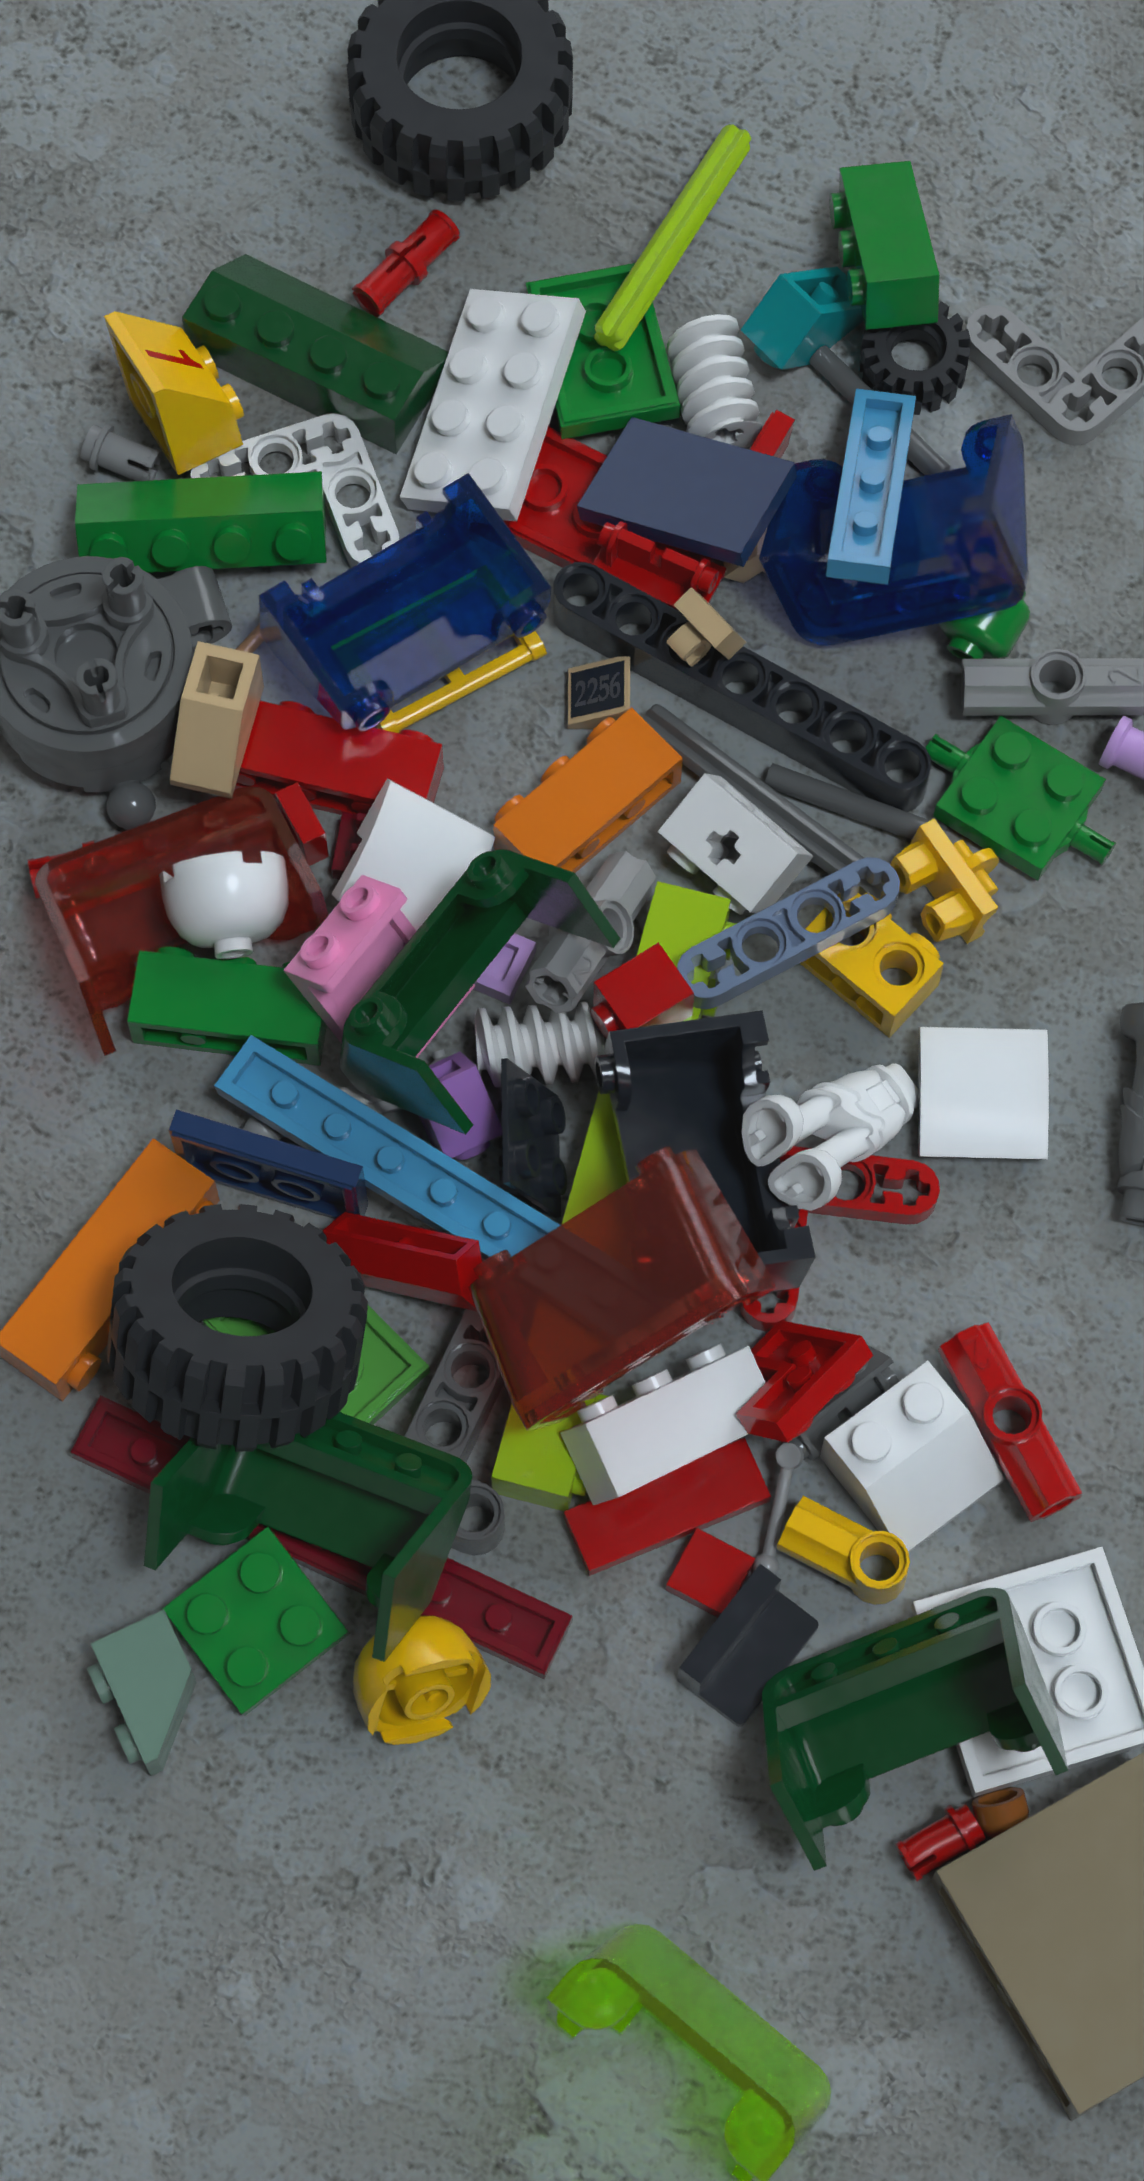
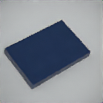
M631 417L578 503L577 509L580 520L604 526L606 522L617 525L622 521L627 524L628 531L646 539L744 567L795 481L797 473L795 463L792 461Z
M176 1109L169 1128L175 1153L209 1176L215 1183L333 1219H337L344 1212L365 1216L368 1198L363 1166Z

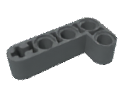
M502 1282L491 1283L480 1312L465 1310L404 1437L454 1455L467 1463L526 1338L528 1330L526 1300L518 1289ZM500 1310L509 1312V1322L501 1321L498 1324L492 1337V1349L485 1344L488 1337L487 1316L495 1318ZM465 1365L480 1366L489 1375L484 1384L470 1389L457 1384L453 1376L458 1369ZM439 1422L452 1423L461 1431V1435L456 1442L443 1447L433 1445L427 1440L425 1435L431 1426ZM472 1478L470 1498L466 1509L473 1506L485 1508L493 1516V1521L488 1528L480 1532H469L459 1526L451 1548L475 1556L486 1554L497 1547L503 1538L505 1517L503 1501L498 1493L488 1485Z

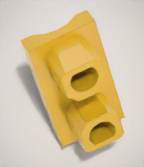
M935 818L919 826L910 845L898 853L890 864L896 870L900 880L899 892L908 894L925 885L935 898V900L925 905L920 914L923 926L935 942L961 935L967 944L978 939L985 932L983 925L998 909V906L991 898L998 891V887L988 875L999 863V858L991 848H985L973 854L964 840H959L953 844Z

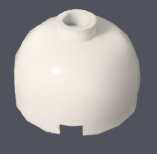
M242 851L203 855L173 864L174 877L164 871L159 874L162 899L169 921L180 937L192 945L201 948H214L215 957L218 959L240 958L252 954V943L268 938L283 922L289 905V884L284 857L273 852L260 851L262 863L243 862Z

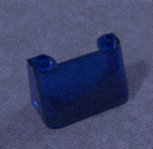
M1012 414L978 422L965 432L961 452L966 467L904 480L888 585L826 577L843 467L836 462L826 459H814L795 463L797 477L767 527L759 560L793 628L800 637L820 646L837 645L1005 610L1015 606L1023 598L1029 575L1025 456L1023 439Z
M469 473L443 487L442 494L448 503L433 518L430 517L427 511L416 517V531L324 585L318 587L311 578L301 584L302 594H295L284 580L259 595L260 635L275 657L343 729L357 727L359 731H366L375 727L387 717L390 708L514 634L517 638L531 634L547 618L544 611L550 603L552 587Z

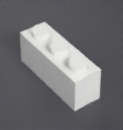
M720 1343L685 1359L690 1371L672 1379L668 1369H665L631 1385L636 1397L620 1405H617L614 1396L610 1395L577 1411L582 1423L560 1434L593 1505L621 1497L748 1435L736 1413L766 1383L749 1346L726 1354Z

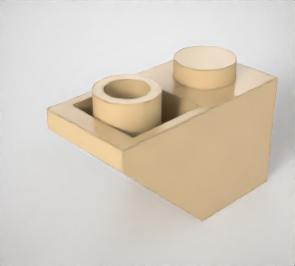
M200 641L197 642L181 696L170 773L171 785L232 799L264 689L260 656L258 654Z

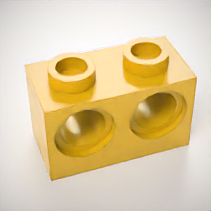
M857 893L856 896L843 902L846 917H851L849 914L851 901L862 896L861 894ZM871 895L875 901L879 900L875 896ZM824 908L805 930L814 933L826 931L834 922L831 912ZM891 913L884 919L859 931L864 938L862 943L848 946L839 942L800 963L889 1038L939 986L944 963L939 960L940 955L934 945L918 933L913 932L909 935L891 920ZM889 968H899L906 971L911 976L912 981L906 985H892L882 977L881 973Z

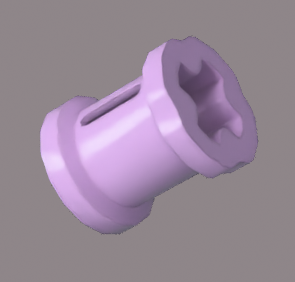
M1123 716L1106 745L1099 765L1106 769L1114 765L1144 780V732L1133 727L1132 719Z

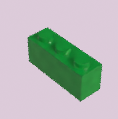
M911 161L839 168V192L830 193L829 209L832 228L843 230L838 232L841 267L852 268L847 271L850 305L861 306L866 330L938 323L940 275Z
M160 947L156 952L139 950L127 1020L133 1043L236 1056L250 1035L296 1063L321 1066L327 1025L283 971L290 962L282 964V967L257 965L256 961L246 956L219 960L194 957L190 951L178 947Z

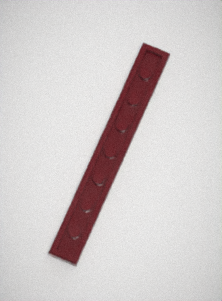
M100 1395L70 1453L72 1458L150 1494V1486L153 1479L191 1437L184 1435L179 1440L168 1435L160 1428L161 1423L155 1420L149 1423L138 1412ZM259 1523L245 1539L250 1541L268 1526ZM271 1528L297 1564L366 1596L367 1575L372 1567ZM448 1557L432 1600L420 1615L436 1616L449 1620L463 1629L476 1648L542 1679H545L573 1621L572 1615Z

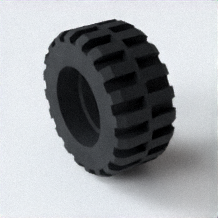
M378 0V7L370 4L358 18V30L351 34L347 49L348 64L346 65L352 125L356 137L363 140V151L373 164L380 166L384 163L385 175L399 185H404L409 180L413 182L414 192L428 197H433L434 192L438 191L447 193L448 200L465 201V194L480 193L481 199L500 195V186L509 183L511 188L514 189L530 180L531 167H534L537 171L542 170L554 158V147L563 144L569 130V116L572 115L573 54L571 42L566 39V26L559 13L554 10L549 11L548 0ZM454 56H470L489 61L504 70L514 81L509 89L497 99L485 105L469 109H449L436 106L420 98L407 85L413 76L425 66L437 60Z
M221 1204L203 1206L199 1213L189 1215L187 1210L172 1215L165 1220L164 1228L156 1224L137 1238V1244L131 1246L119 1262L118 1274L114 1278L107 1345L108 1366L114 1372L113 1380L120 1393L127 1400L132 1399V1407L149 1423L155 1419L160 1421V1428L163 1432L179 1440L186 1435L197 1439L198 1446L216 1450L217 1444L235 1446V1452L254 1451L258 1444L269 1443L271 1449L288 1445L294 1441L295 1434L300 1433L305 1438L326 1424V1418L330 1420L336 1416L346 1405L348 1394L355 1388L367 1320L368 1301L364 1296L365 1285L360 1273L354 1265L351 1266V1259L336 1242L330 1245L326 1243L327 1236L323 1231L310 1223L304 1227L294 1223L293 1215L275 1210L272 1215L257 1212V1206L239 1204L238 1210H222ZM216 1317H236L261 1323L276 1332L260 1336H237L212 1330L198 1323V1321Z

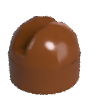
M1003 1788L980 1795L972 1801L975 1819L989 1840L1029 1818V1808L1022 1788Z

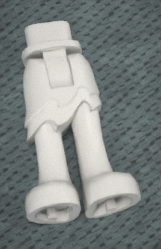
M890 1064L887 1067L874 1065L867 1070L847 1074L832 1082L819 1083L812 1089L805 1091L800 1096L797 1104L791 1098L784 1095H767L749 1105L743 1114L741 1132L744 1150L750 1162L759 1167L766 1166L782 1157L793 1146L812 1134L825 1139L826 1141L815 1148L800 1151L786 1159L771 1172L768 1178L770 1191L778 1199L791 1206L797 1205L799 1209L815 1210L829 1203L836 1196L842 1182V1166L848 1162L864 1160L879 1151L911 1119L914 1109L919 1106V1090L902 1066Z

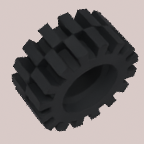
M940 301L938 306V323L864 330L859 361V370L863 372L862 381L870 388L874 386V391L916 396L914 415H920L922 403H927L930 413L939 410L942 398L949 404L956 397L957 388L962 389L965 381L971 348H969L970 335L968 329L962 331L964 320L958 313L948 319L949 306ZM903 341H921L935 349L938 360L929 369L910 370L898 365L894 361L892 350L898 343Z

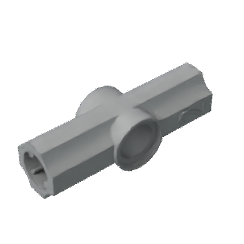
M1052 649L1040 654L1036 659H962L960 667V708L962 709V716L1031 715L1041 723L1056 725L1066 722L1073 715H1144V658H1079L1068 650ZM1050 680L1058 681L1064 684L1069 691L1060 694L1051 693L1043 687L1042 683Z
M627 851L610 854L586 888L621 938L614 948L549 926L550 942L530 969V980L525 985L536 1003L543 1004L556 1013L573 1010L608 957L623 954L630 949L634 939L633 920L651 895V885L657 878L646 860L637 859Z

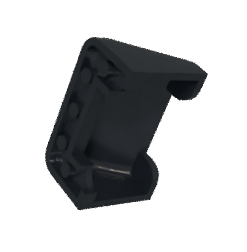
M763 1010L609 1031L604 1055L595 1056L594 1066L598 1090L601 1095L610 1094L639 1240L632 1242L633 1266L637 1279H647L653 1292H776L796 1289L800 1287L816 1258L809 1226L794 1228L799 1219L797 1205L790 1206L778 1199L770 1191L768 1178L771 1172L781 1164L780 1159L778 1158L766 1166L757 1167L750 1162L744 1150L741 1132L743 1114L749 1105L766 1096V1091L770 1085L768 1070L762 1071L760 1053L758 1050L755 1051V1047L767 1045L769 1042Z

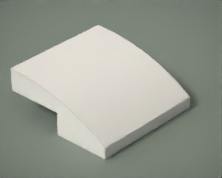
M387 778L357 831L362 841L338 881L332 895L340 902L343 894L356 883L361 875L400 888L407 897L406 903L400 910L417 931L467 870L471 861L478 855L491 851L495 836Z
M919 1027L918 1155L924 1157L1048 1159L1049 1068L1047 1030Z

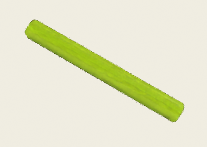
M729 124L722 128L596 323L594 338L599 345L607 346L612 351H618L625 346L749 152L751 136L746 129H739L734 124Z

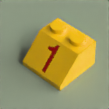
M116 311L104 316L129 399L177 475L243 445L237 420L244 417L243 408L229 383L221 387L218 384V370L204 345L195 348L181 327Z

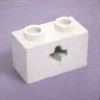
M706 773L703 774L658 830V833L672 844L667 850L670 857L692 874L696 875L700 869L718 884L713 893L716 896L731 899L730 909L740 915L746 909L749 912L758 913L775 904L813 858L812 854L724 778ZM727 837L738 839L734 847L741 856L737 860L725 859L728 856L729 850L723 842Z

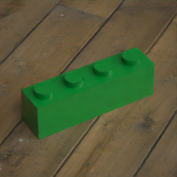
M322 471L77 484L75 529L79 557L98 556L112 559L125 557L132 560L134 566L138 565L145 572L181 571L195 566L221 569L327 563Z

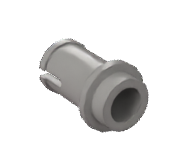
M106 424L103 428L93 425L84 440L80 458L88 461L89 468L95 471L100 467H104L135 481L154 480L158 470L153 468L154 464L160 465L162 451L149 448L115 434L114 426Z

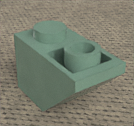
M164 1609L91 1643L98 1663L87 1667L102 1703L105 1704L116 1699L125 1719V1722L114 1727V1730L129 1763L132 1764L143 1759L150 1776L163 1771L197 1683Z

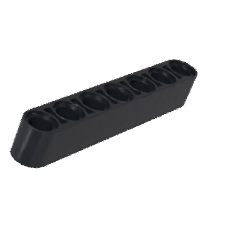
M574 562L563 567L557 573L553 583V615L557 627L567 636L609 659L624 656L630 657L631 671L851 792L906 812L916 809L922 803L931 771V757L926 748L918 741L744 646L729 660L712 645L707 654L694 666L691 667L689 664L678 663L672 658L677 653L666 642L678 628L689 622L680 611L603 569L586 562ZM583 594L590 596L594 601L586 606H576L569 603L567 599L574 595ZM628 623H637L643 625L647 631L640 635H628L622 632L620 628ZM733 681H743L750 684L754 689L746 694H737L731 692L725 686ZM786 710H796L803 713L808 719L801 723H789L784 721L779 714ZM840 739H849L860 745L861 749L854 753H844L836 749L833 743ZM893 769H904L912 773L915 780L908 783H899L893 781L887 775V772Z

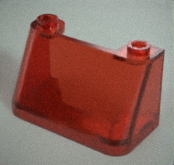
M667 1146L652 1153L635 1166L640 1174L638 1177L517 1254L511 1256L508 1250H503L484 1260L473 1269L478 1279L470 1284L468 1288L512 1405L527 1431L562 1422L578 1410L586 1407L585 1400L593 1399L603 1393V1388L701 1327L714 1324L724 1317L723 1314L731 1311L743 1302L746 1305H750L777 1288V1285L697 1150H686L675 1155L671 1147Z

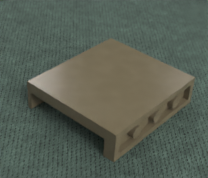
M1143 1752L938 1869L931 1879L936 1892L1071 2121L1144 2078Z

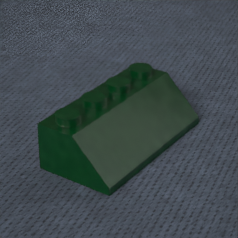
M247 254L213 269L182 316L184 332L195 348L203 345L207 348L216 367L316 416L333 413L344 415L355 423L363 439L396 455L435 393L449 353Z

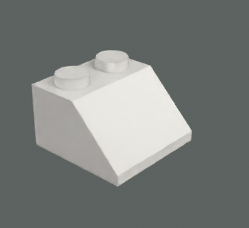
M926 1361L824 1437L820 1455L822 1461L877 1530L889 1532L903 1541L909 1553L1004 1481V1477L969 1410L929 1361Z

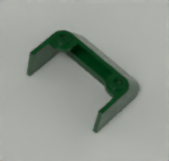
M504 849L484 852L474 858L467 870L370 990L352 1008L343 1028L339 1065L353 1086L363 1093L466 1135L473 1127V1123L427 1063L416 1058V1056L526 918L611 948L616 946L621 938L576 873Z
M339 1412L330 1420L326 1418V1424L305 1438L300 1433H297L293 1442L271 1449L269 1443L258 1444L254 1451L235 1452V1446L217 1444V1448L214 1450L198 1446L197 1439L191 1437L151 1482L144 1566L156 1571L187 1534L213 1545L224 1546L247 1538L259 1523L372 1567L367 1575L366 1596L371 1604L378 1608L372 1657L385 1662L432 1600L469 1502L472 1471L467 1463L454 1455Z
M985 1588L789 1666L774 1675L766 1683L762 1691L769 1786L814 1871L827 1866L823 1828L830 1825H845L861 1814L863 1806L870 1796L869 1779L989 1731L999 1748L1028 1752L1041 1746L1055 1775L1068 1771L1057 1713L1019 1615L1008 1593L1001 1588Z

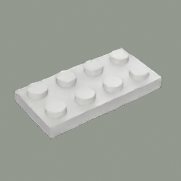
M470 289L400 494V499L407 509L508 521L518 520L586 313L579 298Z

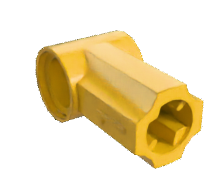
M802 1496L799 1503L795 1506L777 1543V1550L849 1586L853 1593L864 1602L874 1605L886 1604L896 1599L904 1589L910 1560L909 1552L901 1539L889 1532L872 1531L805 1496ZM880 1555L892 1561L896 1568V1573L887 1580L877 1581L866 1576L860 1564L870 1556Z

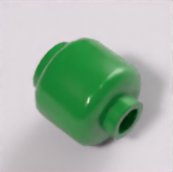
M986 569L983 570L981 575L971 574L963 577L939 617L940 629L950 639L947 646L948 651L961 660L1007 658L1030 619L1029 606L1023 600L1026 596V591L1015 581L993 570Z

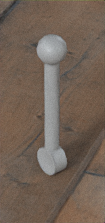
M784 1443L776 1451V1460L781 1469L763 1553L755 1559L754 1571L759 1564H762L775 1575L779 1570V1562L775 1554L793 1470L798 1468L804 1460L803 1450L794 1443Z

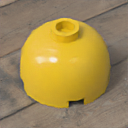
M420 1616L385 1662L372 1657L375 1635L366 1643L355 1662L353 1692L362 1719L372 1735H374L375 1731H378L384 1742L392 1745L418 1743L439 1736L452 1729L451 1721L445 1719V1717L458 1712L465 1705L471 1715L481 1706L491 1687V1673L481 1653L462 1628L449 1620L436 1616Z

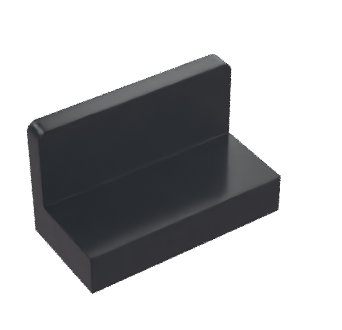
M759 1564L679 1667L677 1681L738 1727L743 1726L761 1704L762 1691L766 1683L778 1672L792 1664L815 1634L819 1625L814 1617L779 1592L781 1579L762 1564Z

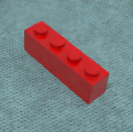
M260 700L235 790L276 799L275 792L298 782L309 804L314 809L342 815V812L367 814L388 778L434 803L444 770L443 746L419 731L401 730L399 733L374 728L369 721L356 716L343 715L336 719L315 714L311 708L298 702L282 701L277 705Z

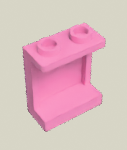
M361 875L356 883L343 894L337 906L314 934L303 943L300 951L283 970L341 1044L344 1024L352 1008L361 1001L417 932L400 910L407 901V897L401 889L365 875ZM474 984L465 994V996L461 999V1001L457 1004V1006L453 1009V1011L449 1014V1016L445 1019V1021L441 1024V1026L437 1029V1031L433 1034V1036L429 1039V1041L425 1044V1046L421 1049V1051L417 1054L416 1058L419 1057V1055L423 1052V1050L427 1047L431 1040L436 1036V1034L440 1031V1029L444 1026V1024L448 1021V1019L452 1016V1014L456 1011V1009L460 1006V1004L464 1001L468 994L473 990V988L475 987Z

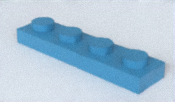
M856 389L826 577L888 585L916 396Z

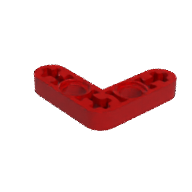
M793 1146L792 1149L779 1158L780 1163L800 1151L812 1148ZM870 1155L868 1158L858 1162H848L841 1167V1170L853 1171L861 1177L864 1182L862 1194L853 1200H843L835 1196L829 1203L812 1211L799 1209V1219L794 1228L807 1225L808 1213L905 1225L918 1224L926 1220L935 1210L940 1193L939 1180L930 1167L915 1160ZM875 1174L885 1175L882 1188L902 1189L904 1181L911 1179L917 1181V1191L927 1193V1196H918L915 1206H908L903 1204V1195L901 1193L883 1190L881 1204L872 1203L871 1200L876 1185ZM800 1287L776 1291L777 1298L786 1300L787 1303H777L774 1313L768 1314L761 1312L760 1301L750 1298V1296H760L762 1292H740V1312L744 1320L754 1329L768 1332L773 1326H777L784 1321L790 1322L793 1319L797 1308Z

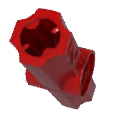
M990 1323L973 1325L955 1334L950 1340L940 1345L938 1348L940 1357L973 1415L990 1452L998 1461L1030 1522L1045 1519L1080 1499L1082 1491L1042 1420V1408L1039 1400L1022 1384ZM1001 1410H1013L1024 1419L1026 1429L1017 1434L1005 1433L996 1426L993 1415Z

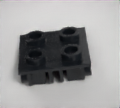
M508 1058L501 1059L502 1100L498 1102V1115L502 1126V1137L498 1139V1145L503 1150V1155L499 1156V1166L503 1170L499 1171L500 1188L530 1207L537 1205L553 1217H561V1195H564L567 1189V1174L565 1166L560 1159L559 1134H562L566 1127L564 1106L559 1096Z

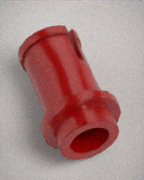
M966 1804L955 1810L951 1805L944 1808L946 1813L944 1817L905 1840L895 1843L897 1851L900 1855L902 1854L901 1858L916 1882L923 1879L924 1875L963 1852L972 1851L976 1848L975 1845L986 1840L981 1827Z

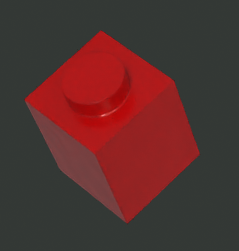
M658 942L594 981V1007L590 1009V1014L601 1034L607 1039L609 1031L686 1020L693 1015L694 992Z

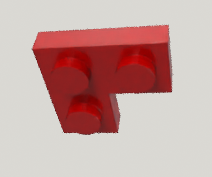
M784 1321L777 1326H773L751 1349L766 1383L736 1415L748 1434L789 1443L793 1438L803 1434L811 1426L813 1417L836 1394L841 1393L853 1383L855 1374L874 1355L861 1335Z

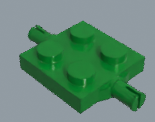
M1003 716L998 718L983 741L970 748L967 753L944 740L938 734H935L932 737V741L930 740L926 746L931 761L953 773L951 785L936 804L932 817L981 847L991 848L999 858L1035 880L1039 881L1053 859L1067 851L1071 846L1099 862L1101 866L1113 851L1116 842L1110 841L1085 825L1088 810L1101 793L1106 779Z

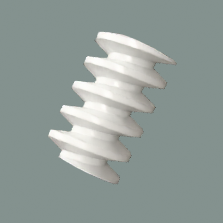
M715 314L690 321L674 332L669 338L666 347L670 362L673 363L671 371L677 383L676 392L679 402L682 404L681 414L684 423L687 425L686 432L747 448L753 445L763 426L759 422H754L760 412L757 403L751 400L755 391L752 382L746 379L750 371L748 363L745 359L740 358L745 349L742 340L736 337L740 330L737 319L730 315Z
M588 1002L578 1003L574 1019L570 1021L566 1012L556 1013L551 1010L548 1022H544L536 1005H528L523 1023L518 1024L510 1006L502 1007L497 1025H492L485 1008H477L475 1014L478 1072L481 1076L482 1070H487L495 1087H502L501 1059L508 1058L529 1075H531L533 1067H538L545 1083L553 1084L559 1065H564L571 1083L579 1082L584 1064L590 1065L595 1076V1056L604 1055V1036L593 1021Z

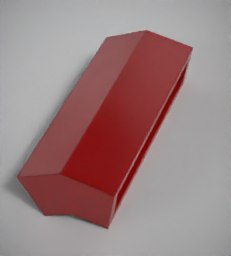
M344 1212L322 1230L327 1236V1244L330 1245L336 1242L351 1259V1266L354 1265L358 1270L366 1287L480 1312L494 1277L482 1264L479 1240Z

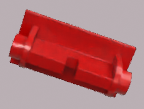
M622 521L617 525L606 522L603 526L597 542L602 547L592 565L603 569L676 610L678 609L674 604L691 587L710 603L727 571V568L715 564L709 559L627 530V524Z

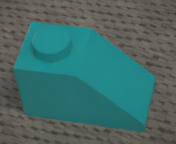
M836 266L780 274L740 330L755 344L754 351L761 360L774 368L783 370L810 365V358L820 347L826 345L830 349L862 323L864 319L861 306L850 305L847 276Z

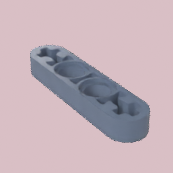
M867 857L857 860L691 947L682 954L677 964V969L694 992L693 1007L710 1009L720 1006L884 919L893 911L899 895L900 880L896 870L888 862L879 858ZM866 878L871 885L883 884L880 900L875 901L869 894L862 895L851 901L849 910L851 917H846L843 902L857 895L861 879ZM835 891L840 892L841 899L834 893ZM808 905H821L831 912L834 922L826 931L820 933L809 932L799 924L797 919L799 911ZM753 934H766L776 941L779 951L771 960L756 962L749 959L742 949L744 940ZM730 949L734 966L741 975H735L734 966L731 964L716 974V983L713 988L709 989L703 981L695 984L691 983L694 979V967L701 965L706 972L714 971L725 965L726 953L724 950Z

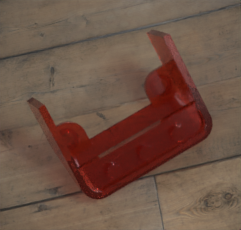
M254 786L235 789L232 799L222 796L211 798L56 857L47 862L38 871L35 878L37 891L78 997L104 1056L116 1052L102 1011L117 1007L132 996L136 973L134 963L138 961L139 950L156 952L160 947H177L188 942L180 937L169 921L162 899L159 874L164 871L174 877L173 864L203 855L242 851L243 862L262 863L260 851L282 855L286 862L289 905L283 922L267 939L290 940L311 930L314 933L328 917L329 914L321 888L273 795L268 790Z

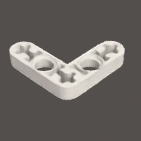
M335 413L321 415L242 441V446L191 470V478H206L219 472L222 477L243 476L245 472H242L241 463L249 462L251 475H262L267 473L259 466L261 459L270 452H284L293 460L292 467L285 473L322 471L324 502L347 562L354 572L365 578H383L392 573L399 564L401 550L397 527L359 429L351 419L344 415ZM328 436H335L337 442L342 443L343 451L332 454L331 449L325 446L324 439ZM306 443L307 453L311 455V463L306 465L303 464L300 444ZM358 484L369 491L370 498L360 507L349 508L338 502L336 499L337 493L346 485ZM369 522L375 542L378 545H382L383 554L377 557H372L369 550H364L363 532L360 526Z

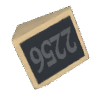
M614 657L568 668V729H594L606 718L613 717L617 720L630 709V657Z

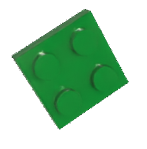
M269 1527L261 1531L162 1608L239 1712L244 1716L351 1634Z

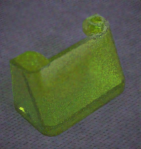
M642 1924L622 1927L572 1967L546 1997V2019L573 2041L579 2033L587 2029L600 2031L609 2028L621 2036L643 2010L743 2095L725 2122L724 2140L726 2147L737 2162L731 2177L736 2181H772L824 2116L831 2098V2087L827 2075L819 2065L660 1931L649 1925Z

